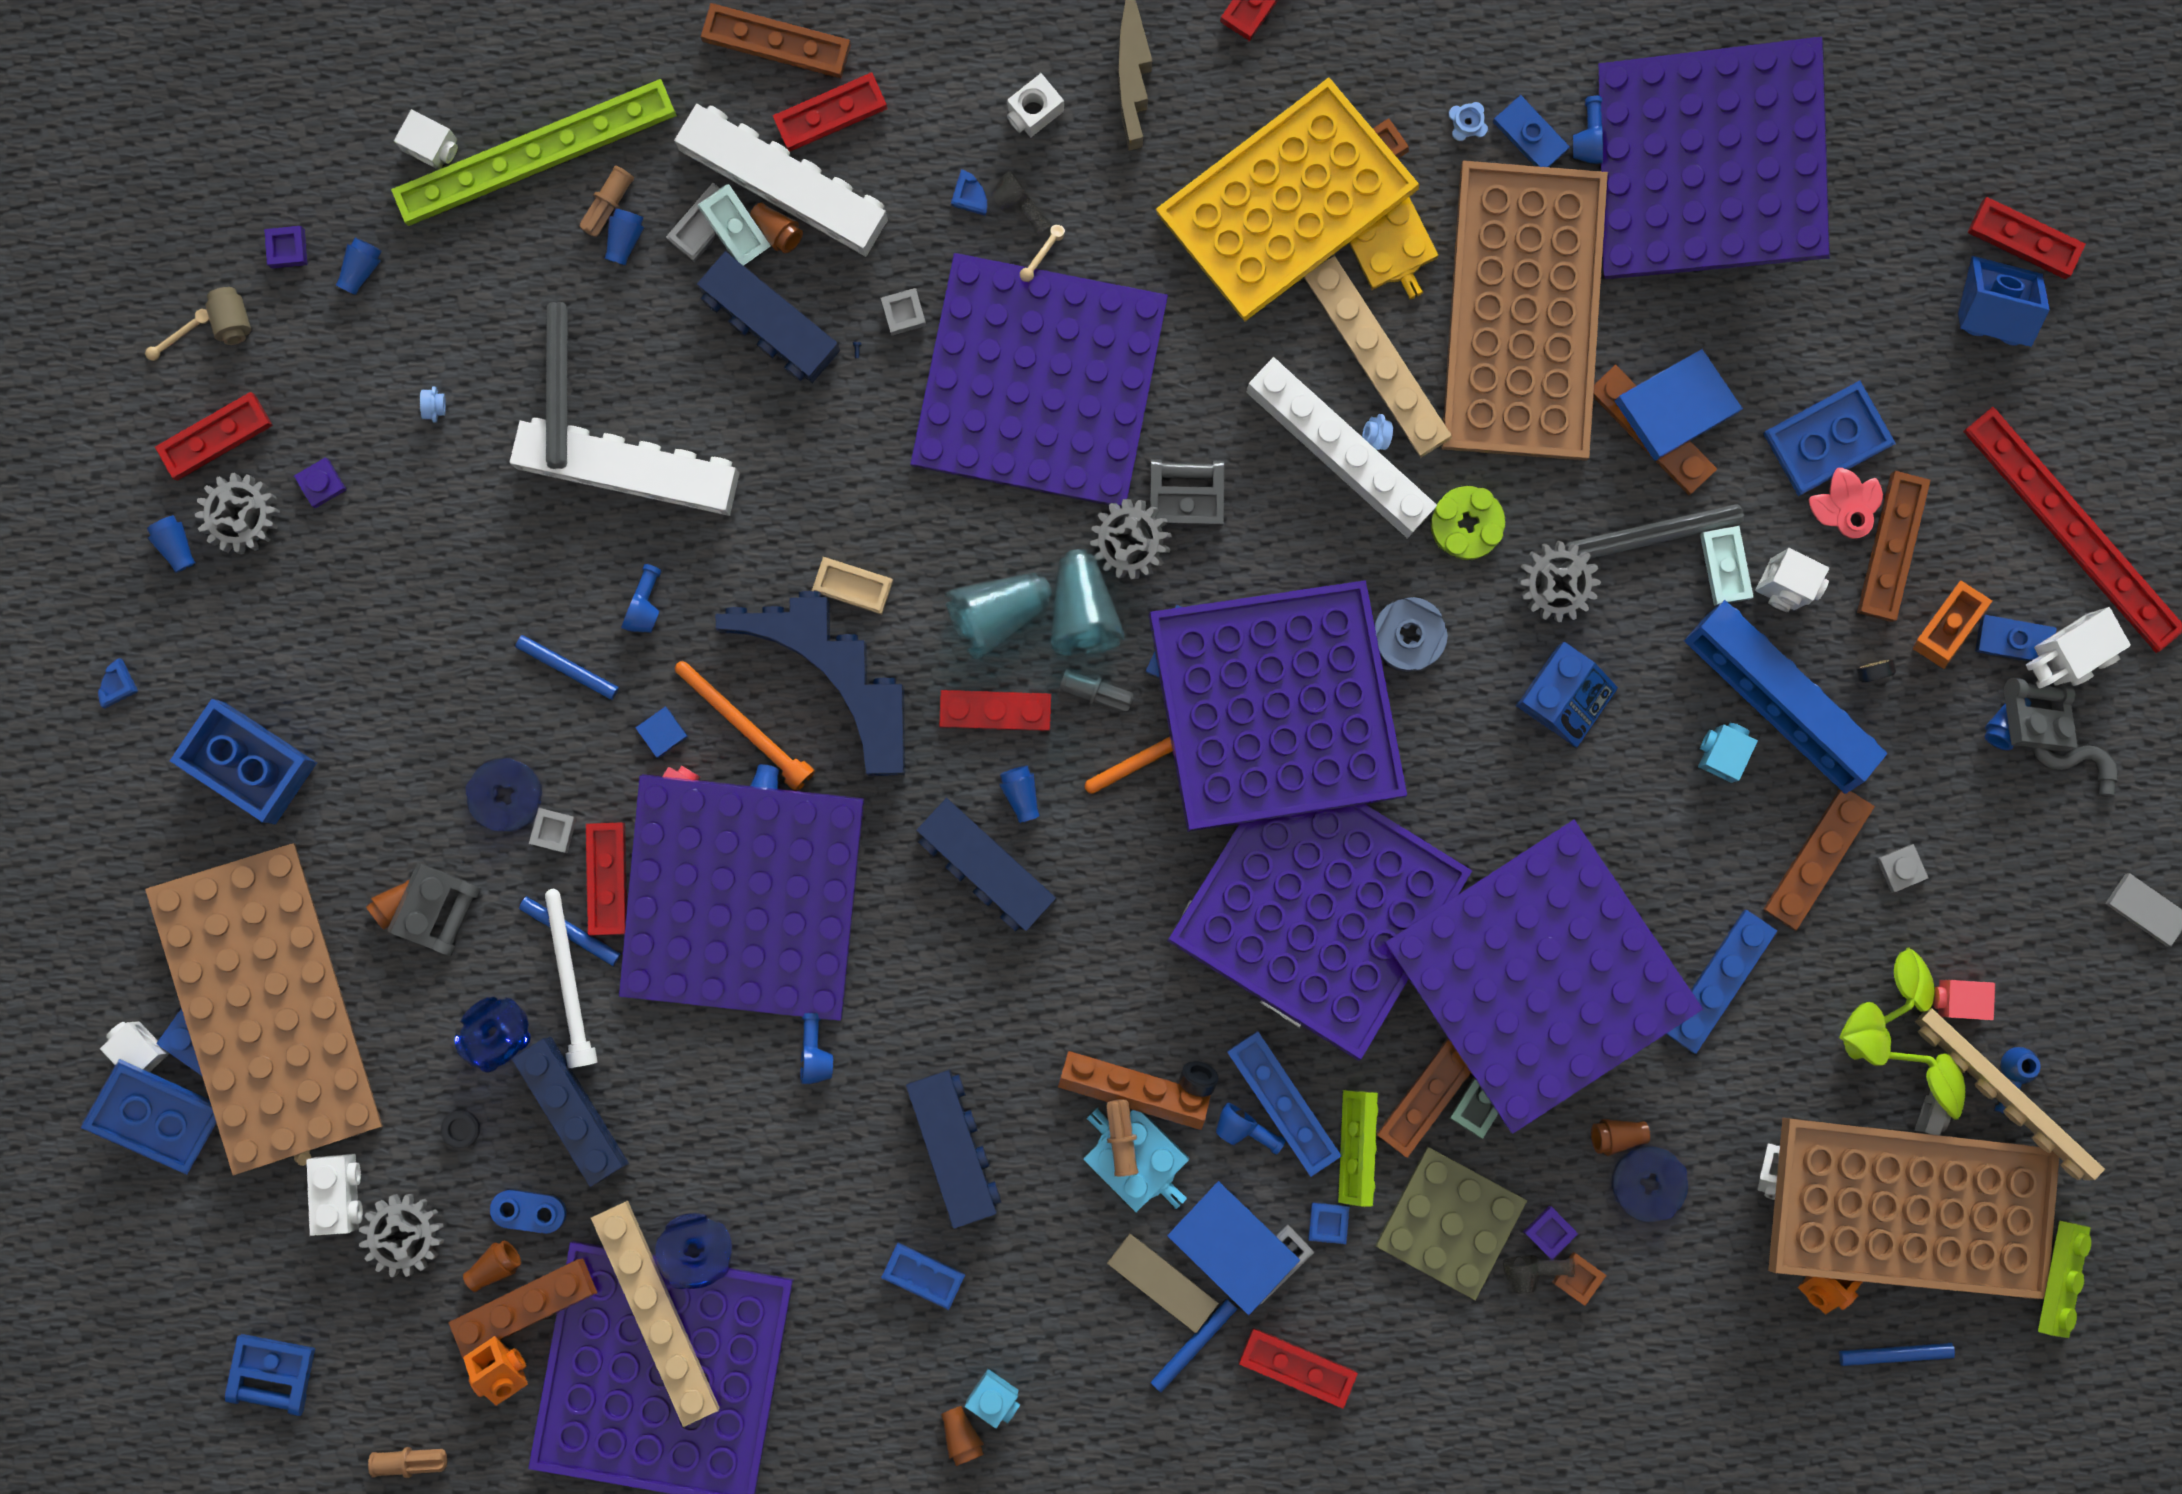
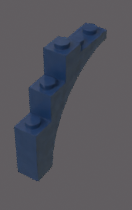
M802 591L799 592L798 598H789L790 612H784V607L778 606L762 607V613H747V608L729 607L725 608V614H715L716 629L720 633L751 635L776 642L800 654L821 670L840 691L854 716L863 744L866 774L868 776L905 775L904 686L896 684L895 678H875L873 685H867V644L864 640H858V635L854 634L836 635V641H830V601L827 597H821V592Z

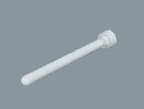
M550 889L546 892L545 899L571 1044L568 1045L569 1052L565 1053L568 1068L594 1064L598 1061L595 1047L591 1048L590 1041H586L560 893L556 889Z

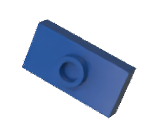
M1521 95L1493 120V123L1534 166L1550 167L1570 148Z
M1984 615L1979 624L1975 652L2031 662L2039 657L2034 647L2054 635L2057 628Z
M897 1243L881 1278L949 1310L965 1274L903 1244Z

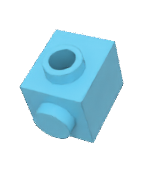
M1729 723L1728 726L1721 725L1716 727L1715 731L1709 730L1700 746V749L1705 751L1698 767L1730 783L1739 781L1758 740L1749 737L1750 731L1735 723Z
M987 1369L966 1400L965 1407L994 1428H997L1002 1420L1008 1424L1019 1408L1020 1404L1015 1401L1019 1390Z

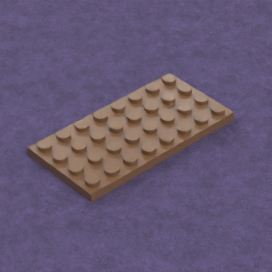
M1462 161L1443 423L1451 433L1452 439L1442 444V450L1582 461L1589 459L1608 172Z
M292 843L146 888V894L232 1175L244 1173L382 1127L383 1125L296 845Z
M1782 1118L1768 1271L1780 1274L2044 1299L2051 1263L2059 1157L2053 1151L2047 1153L2038 1146Z

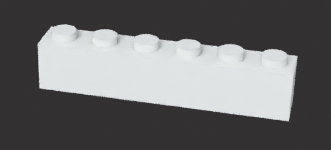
M696 103L674 140L679 151L866 257L888 221L886 211L883 210L884 205L880 201L869 195H865L864 198L851 192L853 190L852 186L838 177L830 180L820 174L822 170L814 163L803 159L802 162L795 160L789 156V150L779 143L772 141L769 145L758 139L759 134L749 126L740 123L739 127L728 122L727 115L713 106H709L706 109Z
M1274 357L1249 382L1247 394L1407 539L1436 508V503Z
M532 418L531 423L519 421L510 464L517 470L730 516L740 473L735 467H731L732 462L729 460L711 457L710 462L696 459L697 454L690 451L675 449L674 454L660 451L661 446L650 442L639 441V445L635 446L624 443L625 438L617 435L604 433L603 438L589 436L590 431L587 429L568 426L567 466L563 469H550L546 462V420Z

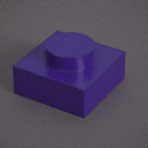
M302 226L264 229L267 265L271 269L308 265L305 229Z
M326 457L294 475L313 508L319 507L347 490L331 462Z
M1550 1205L1523 1231L1551 1260L1578 1235Z

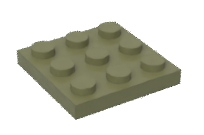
M1426 1147L1375 1246L1476 1301L1527 1200L1439 1152Z

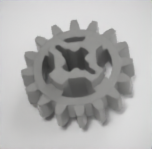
M231 473L230 482H227L220 476L217 477L218 487L214 489L206 485L204 489L209 494L208 498L197 499V502L204 506V510L195 513V517L205 521L198 528L199 532L210 534L207 542L214 546L220 543V550L227 553L233 547L236 553L244 554L245 545L254 551L259 550L257 540L262 539L269 542L271 539L266 531L268 528H278V525L271 521V517L279 515L280 510L270 506V504L277 500L276 496L271 493L264 494L268 486L261 481L255 484V478L247 474L242 480L238 474ZM236 491H248L254 496L240 498ZM238 506L242 510L238 512L239 519L235 520L231 517L236 515L235 508ZM260 515V516H259V520H258L256 526L254 527L255 522H256V519H257V516ZM233 528L239 537H229L221 531Z
M1123 499L1122 509L1117 503L1109 504L1110 515L1106 513L1098 514L1099 519L1103 522L1102 525L1092 526L1091 530L1098 533L1099 537L1090 541V544L1100 548V552L1094 558L1096 560L1106 559L1107 562L1103 568L1105 571H1112L1117 568L1116 577L1124 578L1128 572L1131 579H1139L1140 570L1145 575L1153 574L1151 564L1157 566L1164 564L1163 560L1159 557L1160 553L1170 552V548L1163 545V540L1172 537L1171 533L1163 532L1161 528L1168 521L1166 518H1155L1159 510L1157 507H1150L1145 511L1146 501L1138 500L1133 507L1131 499ZM1129 515V517L1125 518L1124 524L1118 527H1113L1117 520H1119L1123 516ZM1147 523L1151 528L1153 538L1150 537L1146 529ZM1118 534H1132V537L1137 538V541L1143 542V544L1130 545L1129 541ZM1109 541L1112 542V544H1113V546H1114V548H1115V550H1116L1115 555L1113 554V552H1112V550H1111ZM1144 551L1149 552L1143 560L1133 564L1138 554Z
M1561 541L1556 542L1555 550H1552L1547 544H1542L1543 554L1539 556L1531 552L1529 555L1534 562L1531 565H1521V568L1528 573L1527 577L1518 579L1519 584L1527 586V590L1523 591L1520 596L1523 599L1532 598L1528 608L1534 612L1541 607L1540 617L1545 620L1551 613H1553L1554 620L1557 622H1562L1564 613H1567L1573 620L1577 619L1575 610L1580 608L1587 612L1589 607L1585 603L1586 599H1597L1598 597L1591 591L1592 586L1600 585L1601 581L1593 578L1591 574L1599 568L1595 564H1586L1591 557L1588 552H1583L1577 556L1579 546L1571 544L1567 551L1565 550L1564 543ZM1560 557L1570 559L1563 565H1553L1549 562L1551 559ZM1539 571L1541 573V586L1536 590V576ZM1549 571L1564 577L1562 580L1569 592L1555 586L1554 577ZM1582 574L1583 581L1579 592L1577 590V578ZM1556 598H1565L1569 601L1567 604L1558 606L1548 604L1549 602L1552 603Z
M398 1194L389 1196V1205L383 1200L375 1203L378 1213L370 1211L364 1215L370 1221V1225L359 1228V1232L367 1234V1240L359 1243V1247H369L371 1252L364 1259L366 1262L373 1259L379 1261L375 1269L377 1272L389 1267L390 1277H395L402 1269L405 1277L414 1274V1265L420 1271L428 1267L425 1258L431 1260L437 1258L439 1254L433 1249V1246L442 1244L444 1239L436 1236V1231L444 1226L443 1223L434 1224L432 1219L437 1215L438 1211L435 1209L427 1212L425 1210L427 1205L426 1199L413 1204V1194L405 1195L402 1202ZM408 1212L414 1214L421 1221V1224L411 1220L408 1217ZM386 1217L387 1225L382 1233H378L380 1224ZM399 1230L401 1232L407 1231V1233L415 1232V1234L408 1236L403 1241L402 1239L396 1240L395 1238L387 1239V1237L394 1235ZM425 1237L422 1249L415 1256V1245L420 1238ZM382 1247L391 1251L394 1255V1258L387 1255L382 1249Z

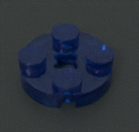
M511 758L494 759L479 767L467 783V804L472 816L482 826L497 832H514L526 827L536 817L541 804L542 785L536 773L526 764ZM500 786L505 789L512 787L514 793L510 796L512 802L509 805L503 801L497 803L495 799L499 795L497 789Z
M495 996L487 997L474 1004L467 1010L460 1021L464 1025L460 1036L457 1033L455 1034L454 1041L458 1054L471 1066L477 1067L486 1073L493 1072L499 1066L511 1060L519 1050H523L528 1046L531 1035L528 1032V1017L525 1011L515 1001L507 997L500 1000ZM495 1027L497 1029L496 1033L488 1038L490 1036L489 1030Z
M1643 1146L1630 1151L1620 1158L1612 1174L1611 1183L1616 1201L1624 1212L1641 1221L1656 1222L1672 1218L1681 1208L1687 1197L1688 1179L1685 1166L1679 1162L1675 1155L1659 1147ZM1650 1173H1654L1656 1175L1655 1181L1660 1183L1658 1190H1652L1650 1195L1644 1193L1645 1187L1640 1185V1180L1642 1177L1649 1178Z
M689 1213L676 1217L665 1226V1231L661 1234L660 1239L658 1237L656 1242L657 1265L661 1274L676 1289H699L709 1286L718 1279L723 1278L729 1270V1263L732 1258V1243L729 1232L719 1221L717 1224L713 1220L707 1219V1215ZM695 1244L697 1249L704 1248V1252H701L700 1256L696 1258H691V1256L684 1254L688 1252V1245Z

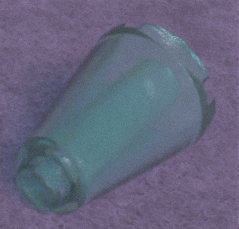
M1071 550L1065 554L1066 557L1059 561L1050 638L1051 648L1056 653L1071 656V649L1087 648L1085 655L1106 652L1120 645L1119 638L1124 640L1123 627L1095 556L1087 554L1086 550Z
M1032 572L955 588L947 592L945 596L952 599V601L946 603L959 638L961 639L964 635L969 639L973 647L967 649V651L975 659L987 655L1049 605V597L1052 596V591L1045 577H1038Z

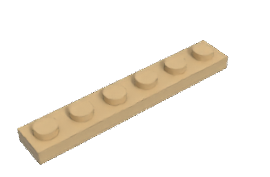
M1331 257L1304 276L1318 301L1420 458L1452 439L1451 433L1336 257Z
M1929 1009L1915 1020L1921 1027L1918 1031L1920 1036L1934 1047L1938 1044L1954 1059L1962 1073L1967 1071L1977 1080L1975 1083L1976 1088L1983 1095L1991 1100L1996 1098L2006 1107L2003 1110L2004 1114L2018 1126L2024 1124L2035 1134L2032 1137L2033 1141L2047 1153L2053 1151L2064 1161L2061 1164L2062 1168L2076 1180L2081 1178L2084 1181L2096 1180L2105 1170L1936 1011Z
M626 1201L591 1217L682 1426L685 1427L717 1412L720 1407L629 1202Z

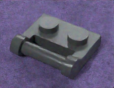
M1151 459L1150 507H1157L1159 509L1155 518H1166L1168 522L1165 525L1223 526L1224 461L1213 460V464L1162 463V459ZM1162 478H1212V487L1162 486Z
M2010 678L2007 680L2004 686V696L2011 745L2064 752L2078 748L2071 706L2075 700V690L2072 686L2060 684L2054 687L2045 686L2038 688L2036 684H2029L2024 679ZM2025 698L2051 701L2052 710L2026 707Z
M417 862L387 931L444 955L452 956L456 947L453 945L455 937L473 897H478L481 887ZM450 888L459 891V894L439 938L430 935Z

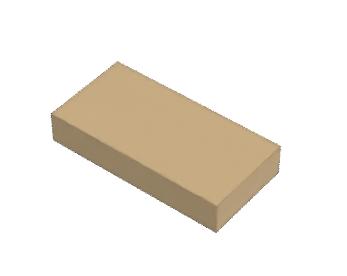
M823 557L812 591L821 592L822 596L882 615L894 580Z

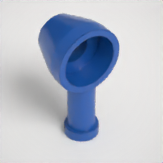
M1589 96L1585 99L1587 129L1573 135V158L1592 164L1603 163L1601 96Z
M644 564L643 574L621 628L631 632L651 633L660 611L648 599L656 579L662 571L655 566Z
M804 1013V1017H802V1020H804V1033L801 1062L804 1061V1066L800 1069L801 1084H814L832 1078L833 1055L818 1049L819 1021H821L818 1014Z
M2011 1048L2001 1059L2003 1075L2019 1090L2022 1084L2033 1081L2040 1072L2041 1065L2038 1057L2027 1048ZM2025 1059L2030 1063V1069L2026 1073L2022 1070V1062ZM1999 1102L1995 1106L1994 1111L2004 1114L2003 1110L2006 1107Z
M1226 1103L1220 1113L1216 1133L1223 1140L1236 1145L1249 1135L1271 1149L1270 1151L1275 1155L1281 1151L1286 1141L1285 1138L1282 1136L1278 1137L1259 1125L1246 1112H1244L1245 1118H1242L1236 1113V1111L1241 1110L1232 1103Z

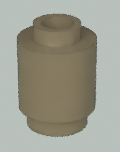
M222 287L210 291L207 294L208 301L205 306L214 338L218 341H224V344L227 345L239 344L245 341V335L250 334L251 326L242 296L238 295L236 289L232 287Z

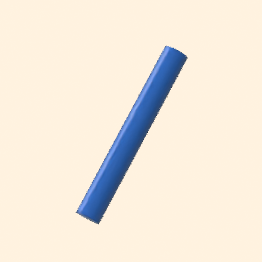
M524 635L520 636L515 645V648L610 700H613L619 689L616 685Z
M526 896L521 902L519 909L551 928L547 908ZM565 920L567 936L570 941L611 966H615L621 956L619 952Z
M1226 1299L1201 1326L1198 1332L1187 1341L1151 1381L1152 1385L1162 1392L1238 1308Z
M1952 1343L1843 1350L1839 1351L1841 1366L1950 1359L1955 1357V1349Z

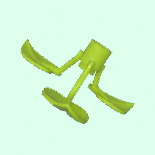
M1909 947L1899 953L1894 964L1895 982L1900 993L1907 999L1906 1003L1886 1016L1883 1015L1876 1004L1872 1002L1862 1003L1849 1017L1839 1038L1844 1041L1845 1049L1852 1059L1864 1058L1874 1066L1884 1065L1888 1059L1926 1063L1930 1067L1926 1078L1934 1098L1951 1118L1958 1120L1965 1101V1082L1962 1071L1954 1059L1948 1054H1940L1935 1060L1931 1056L1890 1052L1891 1036L1885 1028V1024L1908 1012L1914 1005L1921 1012L1928 1011L1933 1004L1935 996L1933 978L1927 965Z

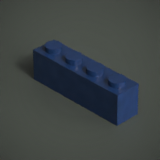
M726 251L697 283L700 291L703 293L700 299L716 313L722 309L730 315L731 318L728 322L744 336L749 331L758 338L757 347L772 359L777 354L786 361L785 370L800 382L805 377L813 384L840 352L839 345L835 340Z
M947 797L916 830L922 835L918 843L933 856L938 852L950 861L945 867L960 881L965 877L970 879L977 886L972 892L988 907L994 901L1004 911L1000 918L1015 932L1020 927L1027 932L1056 900L1055 896Z
M552 1037L541 1039L511 1058L590 1187L629 1164L572 1069L568 1068L567 1061Z
M948 1069L906 1084L953 1229L997 1214L996 1205L1002 1203L995 1181L991 1183L987 1181L984 1169L990 1167L983 1145L976 1148L972 1133L977 1132L978 1129L972 1111L964 1112L960 1097L966 1096L960 1075L952 1076L951 1070Z

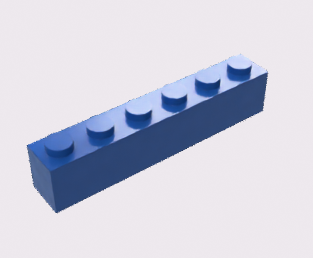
M1726 600L1710 611L1684 640L1688 646L1844 794L1864 783L1888 754L1878 745L1873 737L1864 732L1844 710L1840 709L1823 693L1818 685L1808 679L1796 667L1793 661L1786 658L1770 643L1764 634L1752 626L1742 616L1741 612L1732 607Z

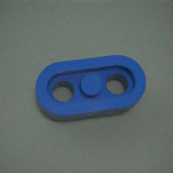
M506 1190L497 1194L490 1205V1214L493 1221L500 1227L545 1234L552 1233L564 1224L567 1216L563 1201L554 1195ZM506 1202L511 1203L515 1208L512 1216H507L503 1212V1206ZM542 1208H548L551 1211L552 1217L550 1221H543L541 1219L540 1211Z

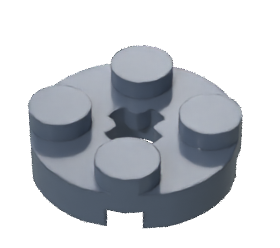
M1405 598L1387 605L1374 623L1381 659L1390 667L1400 671H1420L1431 665L1441 656L1447 643V628L1445 629V623L1440 611L1433 604L1421 598ZM1410 625H1413L1417 628L1415 634L1420 637L1419 641H1411L1409 644L1403 642L1404 636L1400 634L1401 628L1408 629Z

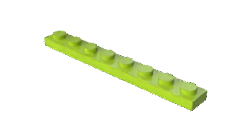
M659 79L393 188L391 191L404 222L407 226H410L677 115L664 84Z

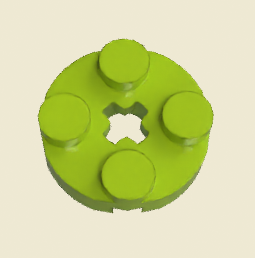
M1473 486L1458 487L1446 493L1437 503L1431 517V531L1437 545L1449 555L1462 560H1474L1490 553L1501 541L1505 528V516L1498 500L1493 497L1488 489ZM1469 513L1470 518H1476L1478 524L1473 526L1474 532L1468 533L1466 528H1459L1458 522L1463 520V514Z

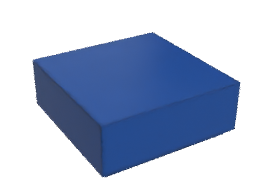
M666 706L636 727L657 758H660L688 738V735Z
M1312 1202L1308 1240L1346 1244L1350 1207Z

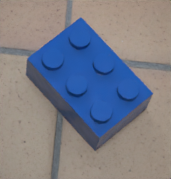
M215 699L210 700L170 759V762L261 822L270 824L278 822L317 764L316 761L229 704Z

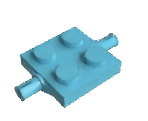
M1096 1108L1086 1119L1102 1135L1098 1144L1084 1157L1089 1166L1135 1212L1149 1199L1158 1196L1160 1193L1175 1209L1180 1207L1187 1197L1171 1182L1175 1174L1189 1161V1157L1145 1113L1131 1110L1132 1133L1137 1135V1139L1134 1140V1148L1139 1173L1130 1176H1115L1112 1145L1107 1143V1138L1110 1137L1109 1121Z

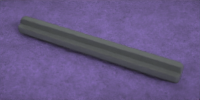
M550 302L547 305L546 462L550 469H563L567 466L568 310L563 302Z
M1739 504L1569 542L1565 545V550L1567 551L1571 544L1579 546L1577 556L1583 552H1588L1591 555L1589 559L1739 525L1744 521V514Z

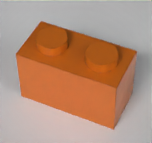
M1960 580L1919 636L1913 649L1945 669L1987 612L1992 600Z

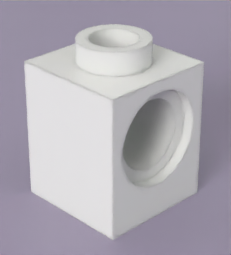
M1042 73L1007 100L1008 111L1010 112L1007 114L1009 122L1019 133L1025 130L1030 138L1064 112V100ZM1031 102L1038 103L1043 107L1037 114H1029L1023 108Z
M412 109L394 140L403 152L438 170L443 167L444 163L449 164L453 160L458 148L456 144L457 138L449 128Z
M139 1021L121 1022L106 1035L108 1041L100 1048L115 1065L118 1059H121L148 1072H151L170 1054L156 1044L158 1040Z

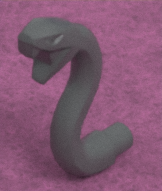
M2084 745L2071 750L2067 754L2055 755L2048 749L2032 748L2036 758L2043 765L2051 769L2065 770L2074 767L2084 760L2094 761L2098 768L2097 781H2100L2099 796H2115L2118 769L2114 759L2106 751L2095 746Z

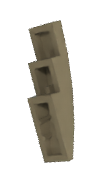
M1125 0L1119 47L1118 82L1120 107L1128 150L1143 147V134L1137 112L1147 110L1148 97L1141 74L1152 72L1153 62L1136 0Z

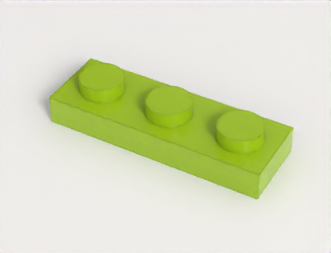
M1343 1090L1338 1203L1361 1207L1373 1206L1375 1155L1377 1151L1378 1093Z
M2059 1221L2038 1328L2040 1333L2069 1338L2070 1332L2076 1325L2077 1313L2075 1306L2077 1296L2084 1285L2082 1270L2085 1257L2091 1249V1238L2089 1236L2091 1227Z

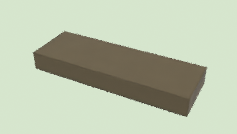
M1131 1233L1127 1235L1107 1261L1108 1265L1195 1333L1198 1332L1219 1304L1218 1301Z

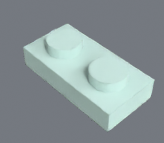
M726 184L697 205L731 256L743 266L771 246L729 184Z
M1735 526L1701 533L1700 538L1714 606L1719 605L1724 600L1728 603L1752 599L1753 592L1740 527Z

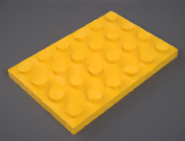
M1328 77L1156 208V212L1245 322L1419 190V183Z

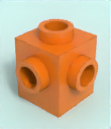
M1806 1276L1797 1288L1807 1296L1812 1305L1819 1308L1826 1315L1837 1307L1844 1310L1851 1305L1858 1297L1855 1291L1863 1282Z
M495 1336L463 1357L469 1375V1384L473 1391L479 1397H487L496 1406L528 1385L523 1371L526 1368V1363L520 1352L515 1348L510 1350Z

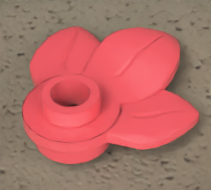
M1841 467L1837 468L1831 479L1830 494L1809 497L1810 508L1821 524L1837 527L1845 537L1851 539L1864 537L1872 530L1874 525L1873 513L1880 507L1883 500L1881 485L1876 478L1862 484L1853 472ZM1853 513L1858 514L1862 519L1859 527L1851 523Z

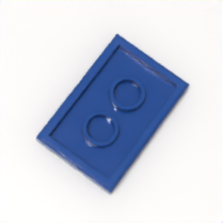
M1703 349L1623 393L1615 400V403L1654 461L1733 417L1743 409Z
M1861 381L1848 386L1763 432L1798 496L1832 479L1837 468L1841 467L1848 470L1896 444Z
M118 1059L85 1117L81 1128L187 1175L217 1122L209 1099Z
M1219 1181L1167 1235L1248 1315L1261 1304L1301 1261Z

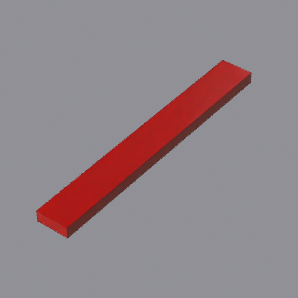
M1994 407L1987 410L1963 431L2155 653L2163 650L2182 633V622Z

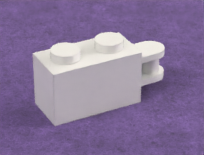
M2110 607L2082 616L2036 645L2034 649L2039 657L2026 664L2028 671L2033 670L2038 679L2036 682L2038 688H2043L2052 683L2056 686L2071 682L2073 686H2076L2091 679L2094 676L2092 670L2095 668L2103 669L2119 661L2120 657L2118 654L2130 647L2131 644Z

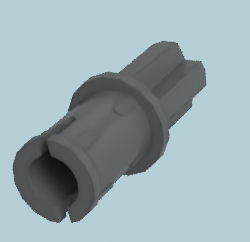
M1066 669L1059 688L1060 692H1066L1090 701L1089 705L1093 706L1094 703L1123 713L1129 711L1133 701L1132 692L1103 683L1100 677L1095 680L1072 672L1069 669Z

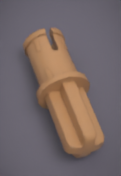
M614 166L612 173L600 192L593 194L595 200L580 222L579 227L585 233L593 237L599 236L615 208L620 209L618 203L631 182L634 181V177L624 169Z
M1124 1099L1112 1100L1107 1103L1110 1137L1107 1138V1143L1112 1145L1114 1175L1117 1177L1135 1175L1139 1173L1134 1148V1140L1137 1139V1135L1132 1133L1129 1102Z
M405 1447L403 1451L372 1452L369 1456L368 1470L372 1478L389 1475H403L404 1478H410L412 1474L442 1472L447 1467V1454L443 1449L412 1451L410 1447Z

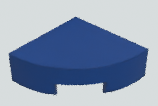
M961 169L951 206L986 216L987 198L984 193L985 191L977 179L965 170Z
M118 658L105 670L106 673L102 679L98 697L101 707L107 708L138 692L123 659Z

